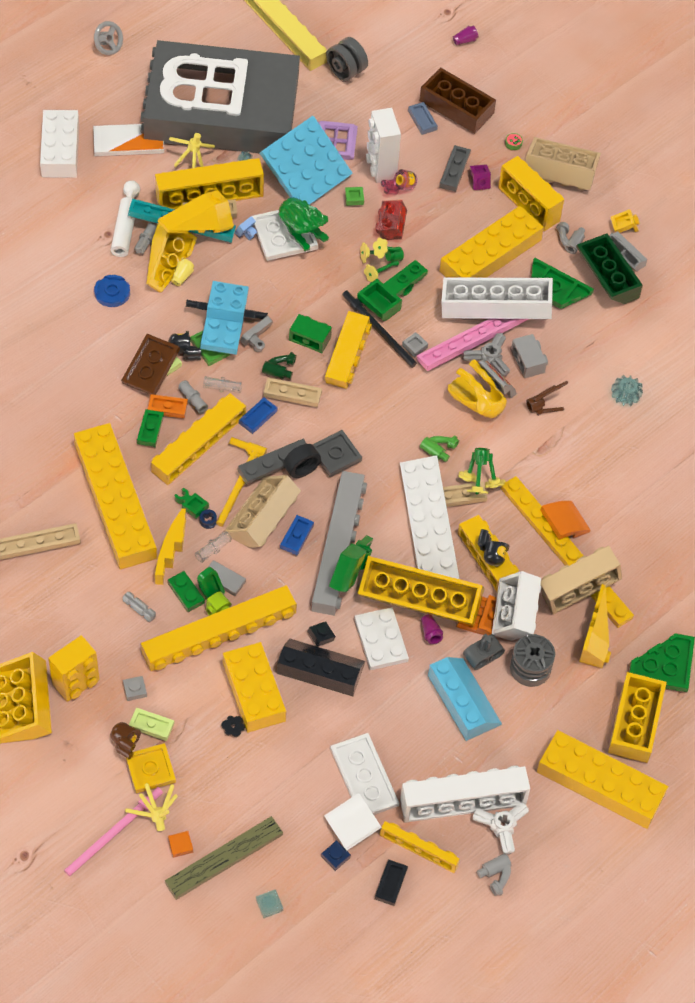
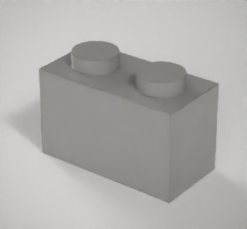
M531 334L513 339L511 351L524 378L545 373L548 359L542 353L540 342L535 339L534 335Z

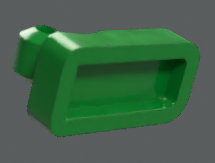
M212 567L206 568L198 575V585L206 600L217 592L225 594L219 575Z

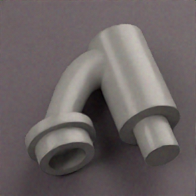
M560 222L556 226L560 240L568 253L576 254L578 251L576 245L583 242L585 229L580 227L574 231L569 240L566 236L569 232V225L566 222Z
M504 853L482 864L483 868L477 870L479 878L486 875L490 878L502 871L499 882L494 880L490 884L491 891L495 896L503 894L502 889L511 874V861L507 854Z

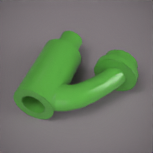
M444 436L426 437L421 442L420 448L431 456H437L438 460L442 459L444 462H447L450 456L437 443H445L448 448L455 449L460 440L457 439V436L452 438Z

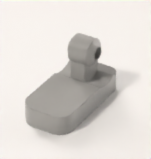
M269 316L265 317L244 333L240 342L244 346L250 343L256 352H261L265 344L258 336L272 325L273 321Z

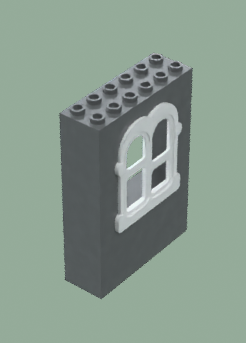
M157 40L156 47L152 49V57L154 59L150 61V70L152 71L148 73V83L150 84L146 85L145 96L147 97L143 100V109L145 110L141 112V122H144L141 125V134H144V139L188 146V144L170 141L169 138L173 137L190 141L195 133H199L201 135V143L215 145L214 149L260 153L292 130L299 78V55ZM179 68L207 71V77L205 80L186 79L180 77L176 70ZM214 72L235 74L234 82H215L213 80ZM180 85L195 86V98L193 101L177 99L173 95V90ZM203 88L231 90V103L223 105L202 102Z

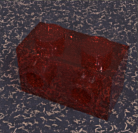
M403 200L382 201L381 208L378 211L379 220L376 223V232L382 239H402L407 215V208Z

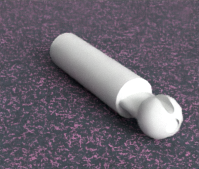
M134 180L124 184L123 191L126 197L121 199L111 245V253L117 257H125L129 252L135 218L128 216V211L132 198L134 199L140 193V185Z

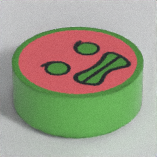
M511 133L507 135L505 145L508 149L518 150L522 147L523 138L519 134Z

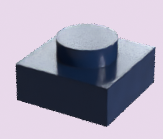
M336 840L321 853V857L336 871L351 858V854Z

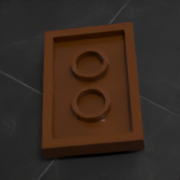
M147 333L121 380L122 383L147 394L156 395L180 351L179 346Z

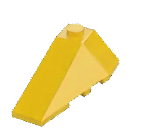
M218 190L195 198L159 218L157 221L168 233H188L189 230H198L199 233H204L205 230H213L214 233H220L234 227L229 202Z
M604 584L600 588L579 661L598 668H603L604 662L608 663L611 652L608 651L609 630L606 585Z

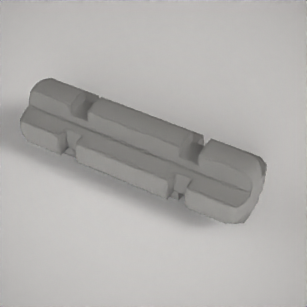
M131 592L124 594L122 598L127 605H131L130 607L141 616L144 615L147 621L151 622L155 619L156 612L154 610L148 609L149 606L139 598H135V595Z

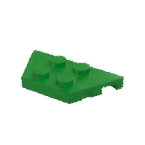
M537 258L533 259L531 278H553L552 305L563 309L593 294L594 289Z

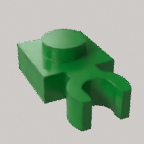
M185 488L181 489L184 496L174 495L175 501L182 504V509H186V512L195 519L200 516L202 511L209 508V502L196 493L190 496L189 491Z

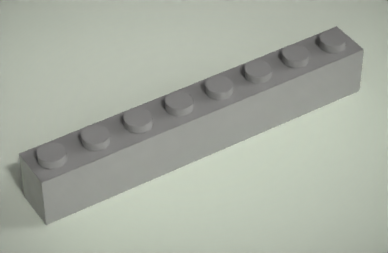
M342 471L312 600V612L335 616L336 609L341 607L342 597H339L340 591L329 587L340 554L351 542L355 543L357 531H354V527L359 525L360 515H358V509L362 510L364 499L361 496L366 494L367 483L364 482L365 475Z

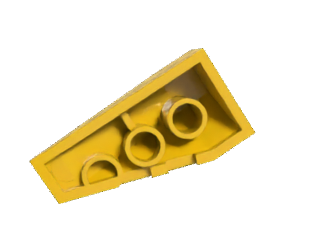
M158 223L152 239L146 284L158 292H162L172 280L178 262L192 254L197 237L190 232L168 233Z

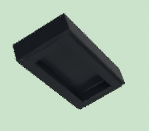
M388 859L374 899L395 906L408 866Z

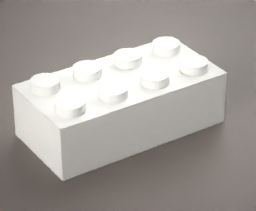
M392 108L371 111V119L368 120L370 130H368L369 142H367L368 153H366V160L371 165V176L375 177L376 183L395 181L398 172L401 132Z
M43 110L40 157L42 177L77 178L78 110Z

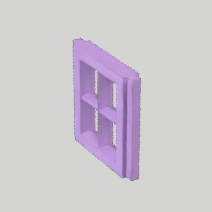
M318 122L324 132L325 129L335 130L334 138L328 137L333 142L335 148L337 143L346 144L345 152L338 151L344 160L354 159L358 126L339 122ZM338 130L348 131L347 139L337 138Z

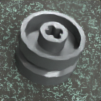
M352 37L342 39L338 44L333 45L326 51V59L330 69L343 81H349L368 67V58L364 48Z

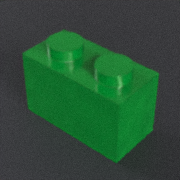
M298 314L289 329V341L323 353L331 339L332 327L326 323L313 320L309 316Z

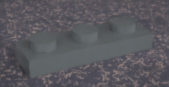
M454 145L439 188L457 191L471 149Z

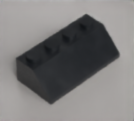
M289 638L283 646L277 662V674L353 697L365 661Z

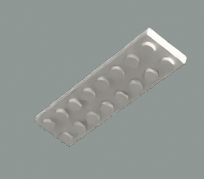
M437 456L400 462L418 569L460 579Z

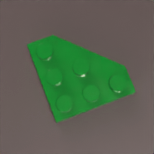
M677 633L673 634L668 640L657 644L647 650L642 656L631 660L629 673L667 682L666 689L688 692L695 637Z

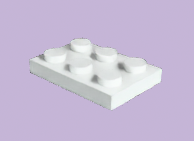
M393 607L354 616L370 670L409 661Z

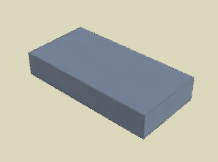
M424 102L408 107V112L422 135L438 129Z

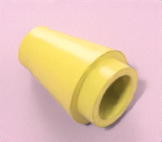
M187 259L179 261L171 282L176 286H181L194 272V264Z

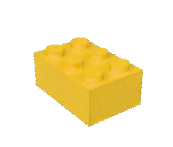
M82 635L48 657L52 685L66 702L78 698L88 687L92 688L100 680L96 651Z

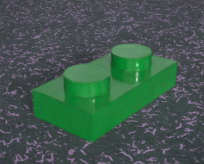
M145 409L137 444L156 447L164 412Z
M185 571L167 580L168 585L187 612L205 604V599Z

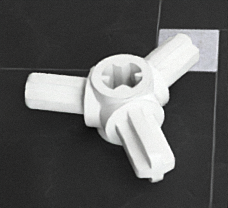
M522 802L509 812L505 810L499 813L496 812L495 815L481 809H476L473 820L491 826L490 830H493L496 837L500 838L503 853L511 854L515 851L512 839L514 827L517 826V821L529 812V809Z

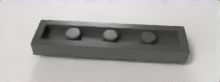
M303 438L241 464L237 470L247 485L284 469L283 462L288 453L296 447L307 443Z

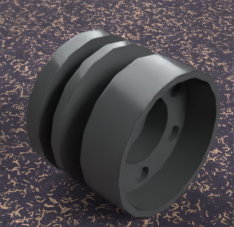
M537 634L526 635L517 641L510 663L511 674L517 682L524 686L535 687L544 684L549 679L556 655L552 643L544 636Z

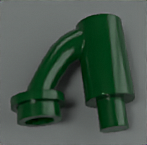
M290 352L289 355L277 356L265 361L262 373L279 379H284L285 377L291 379L293 372L288 371L287 367L278 365V363L287 362V365H294L297 355Z

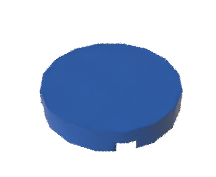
M104 276L94 286L95 298L103 306H121L130 297V285L122 276Z

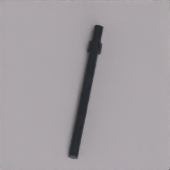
M348 290L343 292L342 296L350 303V307L354 311L368 316L370 324H372V327L411 368L415 367L417 362L363 307V303L358 298L355 299Z

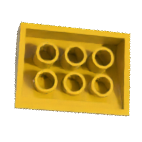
M31 652L1 663L0 743L32 740L51 734L46 660Z

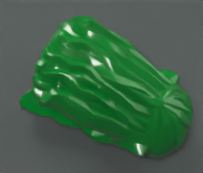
M290 197L281 204L278 212L279 217L286 225L288 232L294 236L295 241L299 243L305 252L310 250V245L306 243V239L301 234L311 232L322 242L329 240V236L318 228L328 222V216L323 215L316 207L308 205L306 200L302 201L295 197Z

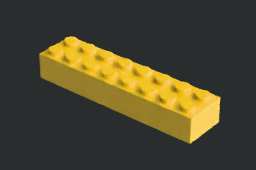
M107 423L75 432V447L119 569H125L157 559V548L111 424Z

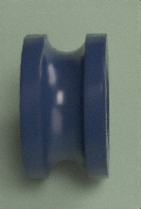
M210 509L202 511L200 514L201 526L205 529L214 528L217 522L216 513ZM212 517V520L205 521V518Z

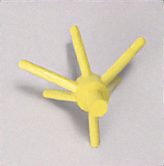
M195 133L190 141L173 137L169 138L170 141L188 144L186 151L174 164L175 167L179 165L190 151L193 152L192 168H196V153L200 167H204L200 147L215 148V145L201 143V135L199 133Z
M146 783L145 788L151 805L142 793L139 794V797L150 813L128 808L125 809V812L151 817L152 822H156L157 831L165 830L164 820H166V815L169 814L168 808L178 795L175 794L171 798L174 785L171 784L163 806L157 807L149 784Z

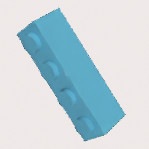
M446 657L430 664L428 677L466 741L502 725L463 658Z

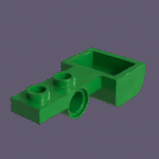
M414 260L384 284L380 280L375 279L357 293V298L382 321H387L401 310L402 299L399 296L408 295L412 291L414 284L428 275V270L418 261Z
M366 535L362 540H358L356 545L351 543L340 554L329 587L340 592H347L354 586L359 570L365 569L367 558L371 556L372 549L370 546L373 541L372 537Z

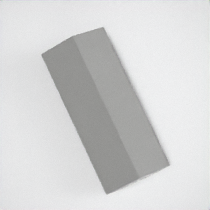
M618 231L609 235L631 267L639 271L646 266L647 258Z

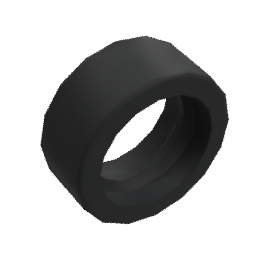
M303 444L288 453L283 464L291 477L302 478L312 473L319 466L321 455L314 445Z

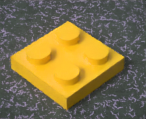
M165 743L134 751L131 759L126 758L136 794L146 791V783L149 784L150 790L176 783Z

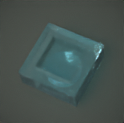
M276 889L256 896L263 919L283 911V906Z

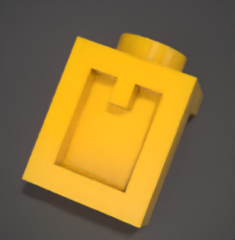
M630 209L611 216L615 232L621 233L631 228L635 232L639 231L637 226L640 224L637 214L633 215Z

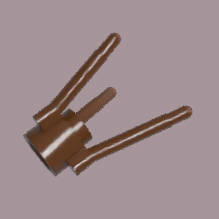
M568 381L557 386L553 385L538 395L527 399L526 403L531 413L536 412L537 415L563 411L564 407L543 409L545 406L544 397L567 385Z

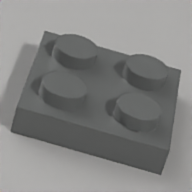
M343 430L312 444L321 455L320 464L329 477L362 461L361 454Z

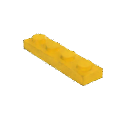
M384 821L380 831L381 837L455 873L460 860L456 854L438 848L433 842H426L420 839L413 832L408 833L402 830L395 823Z

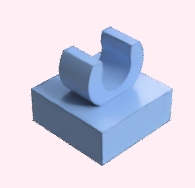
M251 216L238 226L235 234L239 238L242 235H245L248 240L255 237L257 231L253 227L256 222Z

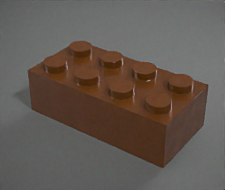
M441 67L421 86L420 102H424L425 105L474 134L495 112L496 99Z

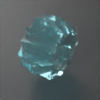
M623 375L612 384V398H616V403L622 402L623 406L626 403L632 406L633 403H638L642 397V383H638V378L632 379L631 375L628 378Z

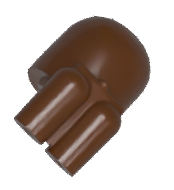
M119 722L114 725L110 736L112 741L116 743L115 749L117 753L127 759H131L141 731L125 722Z

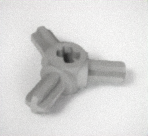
M497 333L493 341L481 347V350H466L463 353L465 361L486 360L502 376L505 377L510 373V369L502 361L501 347L506 339L503 333Z

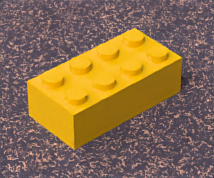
M519 156L503 164L498 188L517 206H521L544 227V232L559 223L564 204L562 195L557 193L548 182H545Z
M259 642L224 652L223 666L247 733L286 722V709L262 643Z
M627 672L608 753L648 763L652 753L667 682Z

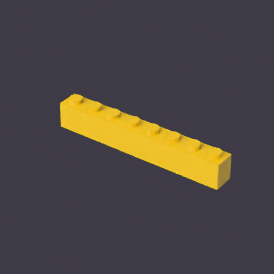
M285 585L141 643V652L150 671L161 670L171 663H178L191 655H199L206 649L216 648L223 642L236 640L243 634L253 633L263 626H271L283 618L288 619L296 614L297 603L288 586Z

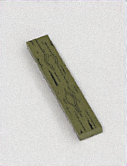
M271 816L166 879L165 884L177 900L281 837L283 831Z

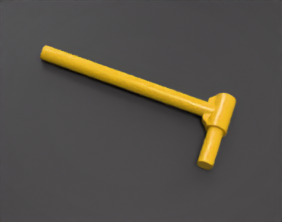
M234 437L230 439L229 444L246 450L249 455L247 462L267 453L266 447L252 442L248 443ZM241 475L216 522L218 526L224 525L245 483Z

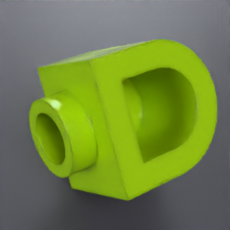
M217 592L207 599L206 612L210 616L230 608L232 603L222 592Z

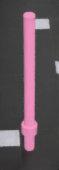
M159 787L152 792L154 800L163 794ZM148 796L145 797V798L148 800V802L150 803V805H151V802H150V800H149V797H148ZM140 799L138 805L133 810L147 811L148 808ZM128 813L70 864L64 870L65 873L71 876L138 815Z

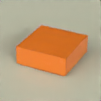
M189 831L168 836L173 858L194 853Z

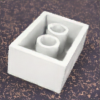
M520 571L499 579L492 628L494 636L513 641L526 635L534 634L536 613L539 607L538 599L541 591L540 577Z

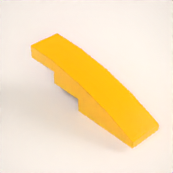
M181 509L164 538L157 560L155 584H164L165 568H173L175 552H183L186 509Z

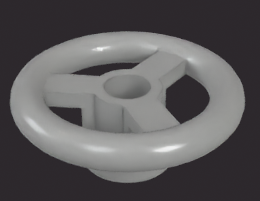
M105 21L96 28L94 43L99 52L110 56L121 49L123 34L116 23ZM110 26L108 32H100L104 27ZM115 30L118 34L117 45H115L113 41V34ZM101 45H109L111 50H105Z

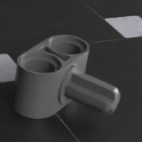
M484 634L481 640L467 647L463 655L474 670H478L502 656L505 649L493 634Z

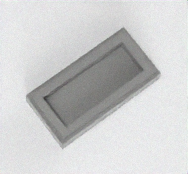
M214 560L208 566L217 571L224 590L234 596L237 595L246 583V578Z

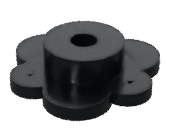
M228 716L227 720H224L221 724L225 734L232 735L233 737H239L241 731L245 729L243 718L240 716Z

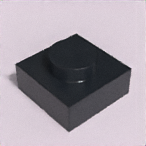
M326 621L310 626L308 629V633L317 647L334 641L336 637Z

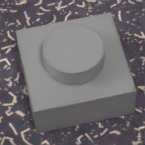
M415 332L402 342V346L413 357H416L428 348V343Z
M143 676L123 680L127 701L147 697Z

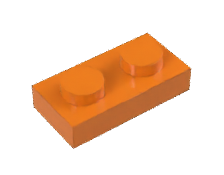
M151 394L147 410L164 412V416L185 419L188 399Z

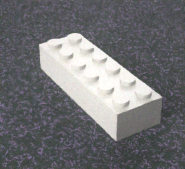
M444 277L442 318L552 319L553 278Z
M511 766L502 770L493 768L481 773L472 771L466 775L459 776L458 774H451L444 778L430 777L423 781L409 780L402 784L400 797L404 823L472 814L476 809L493 811L514 808L521 802L527 804L530 785L525 766Z

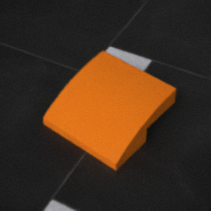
M572 501L553 502L543 505L540 509L559 540L571 535L573 538H576L591 531Z
M491 595L488 598L482 596L475 626L458 622L456 627L482 635L492 634L497 598Z

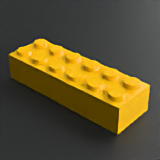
M260 158L155 174L157 203L159 206L177 209L183 206V203L190 202L205 193L218 190L227 200L236 199V201L263 197L264 173Z
M518 206L443 256L439 271L446 278H487L540 242L544 227L526 210Z
M368 556L358 594L361 597L475 626L484 587L483 585Z
M559 730L556 731L537 769V773L646 829H648L669 787Z

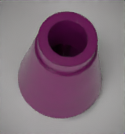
M474 25L467 26L454 35L453 41L455 45L476 41L479 37L477 29Z
M427 614L423 616L421 621L425 640L429 644L441 642L443 631L432 615Z

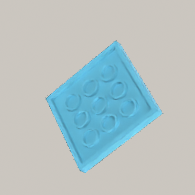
M311 116L259 153L288 196L302 201L306 200L308 205L353 174L314 116Z

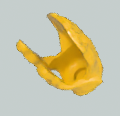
M471 360L469 365L490 385L491 392L485 390L472 374L462 368L456 371V374L460 375V377H457L448 384V392L454 399L480 415L495 418L503 412L507 399L498 390L486 370L482 369L476 360Z

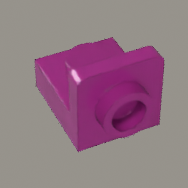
M487 164L470 166L473 189H490L491 172Z

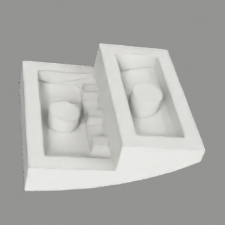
M359 793L324 815L346 851L382 828Z

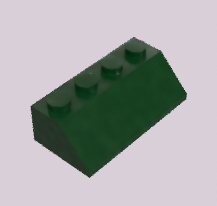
M608 233L576 245V248L611 300L626 304L640 298L643 285Z

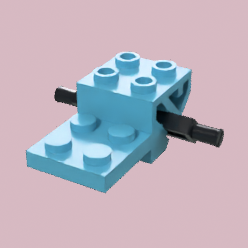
M213 281L208 303L186 300V307L207 310L200 349L237 355L244 317L264 319L268 316V313L246 309L248 286Z

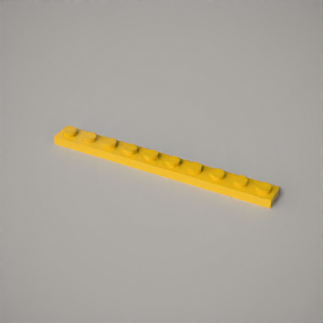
M517 476L506 481L500 489L564 565L570 566L584 556L568 537L558 539L540 511L541 504ZM610 586L606 587L607 615L614 625L619 628L632 620L634 614ZM600 591L591 595L595 602H597Z

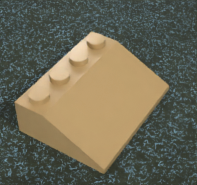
M534 137L525 161L531 169L536 171L547 182L555 181L564 186L572 185L580 190H590L601 153Z

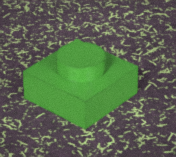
M345 187L346 206L364 205L363 187Z

